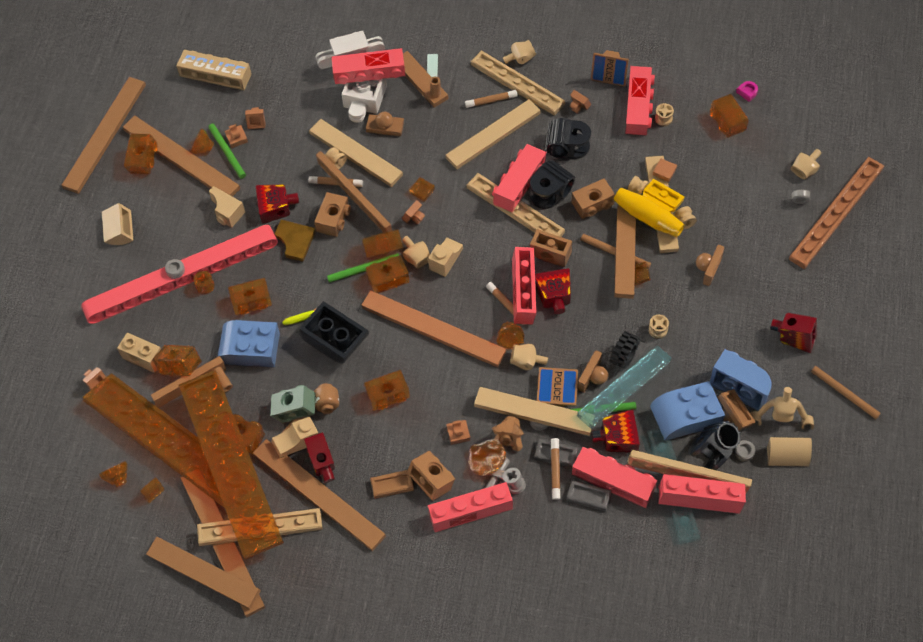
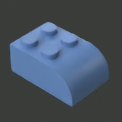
M242 320L224 323L217 357L220 356L224 364L275 367L280 336L277 323Z
M726 349L714 365L710 379L711 386L722 392L734 389L744 404L757 411L766 404L772 386L770 376L765 370L758 367L756 363L741 358L736 352Z
M710 381L667 392L656 398L650 405L664 440L703 431L704 427H708V425L722 422L725 416Z

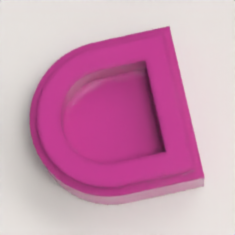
M751 81L742 83L736 89V93L748 102L754 99L758 92V86Z

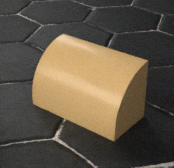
M118 203L102 211L104 242L111 245H123L132 242L131 210Z
M770 437L767 445L768 466H809L812 453L811 438Z

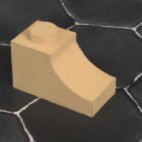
M213 186L209 193L212 201L217 205L215 208L217 221L222 225H228L232 228L245 213L243 203Z
M446 238L441 245L437 244L428 257L429 270L446 277L463 250V244Z
M307 417L293 422L286 431L273 437L271 442L281 458L305 449L304 439L318 434V431L311 418Z

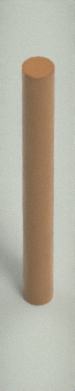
M586 234L582 235L581 241L616 255L615 247ZM635 256V264L649 270L651 263Z
M815 366L811 372L870 416L875 419L880 416L881 413L820 368Z

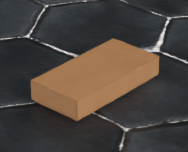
M408 470L370 478L374 499L413 491L412 478L407 473Z

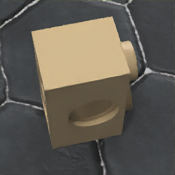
M129 333L125 335L117 347L122 359L154 373L165 358L159 346Z

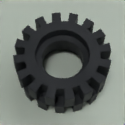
M624 331L613 349L610 362L626 369L636 354L640 344V337Z

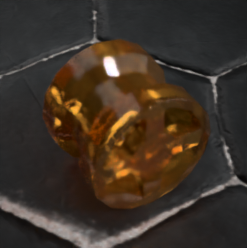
M200 271L194 276V284L199 293L209 294L214 290L215 284L209 272Z

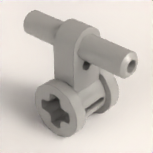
M504 457L497 469H494L491 473V479L486 488L497 485L498 482H507L509 491L513 494H519L526 488V482L517 468H509L505 471L510 461Z

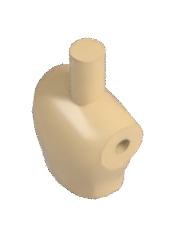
M529 40L515 42L511 46L512 53L503 57L505 64L516 60L519 64H524L532 59L536 52Z
M816 149L810 156L801 152L791 166V171L804 180L814 175L820 168V165L815 160L822 154L821 151Z
M405 236L402 239L408 247L403 252L405 260L416 268L427 264L428 257L430 256L427 245L423 241L414 244L408 236Z
M513 345L510 359L511 364L524 370H531L535 363L547 364L548 357L536 355L534 345Z

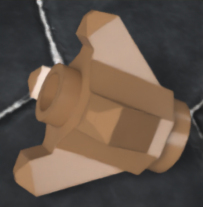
M508 416L501 424L492 428L496 435L493 440L495 445L512 446V449L515 451H520L523 448L520 437L524 433L516 417Z

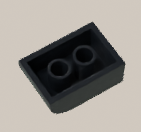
M324 301L299 328L302 340L341 364L346 362L369 335V331Z

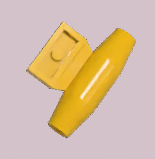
M655 179L643 190V195L620 188L614 196V201L630 215L658 231L678 237L684 229L685 224L671 214V212H675L684 201L685 196Z

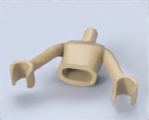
M790 387L784 388L783 397H775L764 404L758 412L753 411L750 413L760 426L761 416L773 406V419L779 422L792 421L797 409L801 416L802 429L807 424H810L811 429H814L813 417L806 414L800 401L791 397L792 389Z

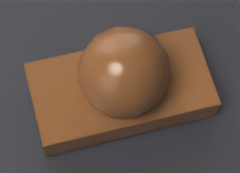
M381 112L378 115L369 114L366 132L401 136L404 118L392 117L388 112Z
M718 245L713 257L708 253H702L696 258L697 268L706 272L703 280L704 285H711L722 260L724 246Z
M594 351L578 380L579 391L585 393L590 382L601 385L607 381V370L603 366H599L602 360L601 352Z
M734 389L721 393L717 397L723 405L722 410L725 414L723 421L734 423L738 430L747 428L755 423V420Z

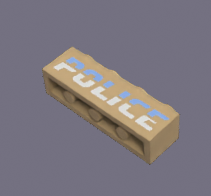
M183 50L176 65L181 77L245 90L251 77L249 63L216 57L211 54H202L196 51Z

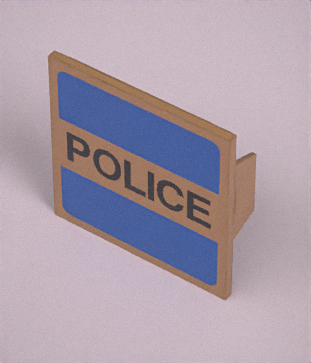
M606 50L604 54L594 53L591 80L625 87L629 59L621 58L619 52Z
M539 367L537 401L558 407H564L565 405L576 406L578 370Z

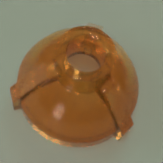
M201 128L190 150L193 154L210 152L214 145V142L209 139L204 129Z
M513 322L502 324L497 335V344L506 349H512L513 345L523 344V329Z
M124 461L99 473L101 479L112 485L115 484L117 488L127 483L128 464Z

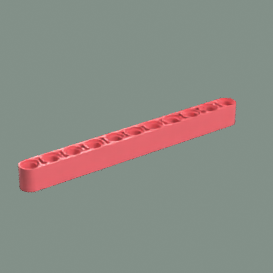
M270 225L260 226L180 260L185 267V272L180 278H170L165 271V267L92 297L84 301L81 308L88 323H98L272 249L277 245L278 240Z

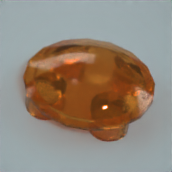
M497 439L474 444L470 448L471 454L469 455L468 463L470 469L475 474L484 476L495 473L502 467L506 459L505 448Z

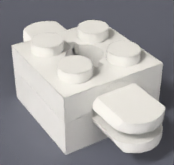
M363 31L354 32L330 39L331 49L317 53L316 61L319 68L325 69L332 67V56L383 51L385 46L382 38L379 36L366 40Z
M386 79L345 84L341 95L343 107L349 108L348 113L351 121L362 122L366 112L378 113L387 88Z

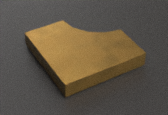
M281 219L275 236L286 245V258L303 262L316 229Z

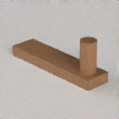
M408 51L403 53L406 78L435 108L448 100V94L441 88L440 78L436 76L431 77Z
M219 356L151 394V397L157 408H160L213 377L222 392L229 391L233 385L224 373L226 368Z

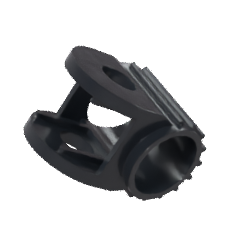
M567 118L554 119L548 124L545 150L553 157L560 159L582 158L590 150L591 129L582 121Z
M553 160L543 163L530 181L532 189L530 198L532 203L541 209L554 207L570 193L576 177Z
M729 421L708 425V427H704L700 436L692 443L688 453L691 456L703 453L709 459L704 467L717 470L730 457L733 449L737 448V445L740 444L741 432L738 431V427L734 426V423ZM711 444L716 450H710L707 446Z

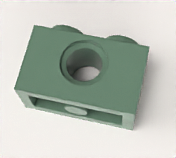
M298 385L296 388L281 390L279 393L271 395L270 416L281 423L315 414V392L307 388V386Z

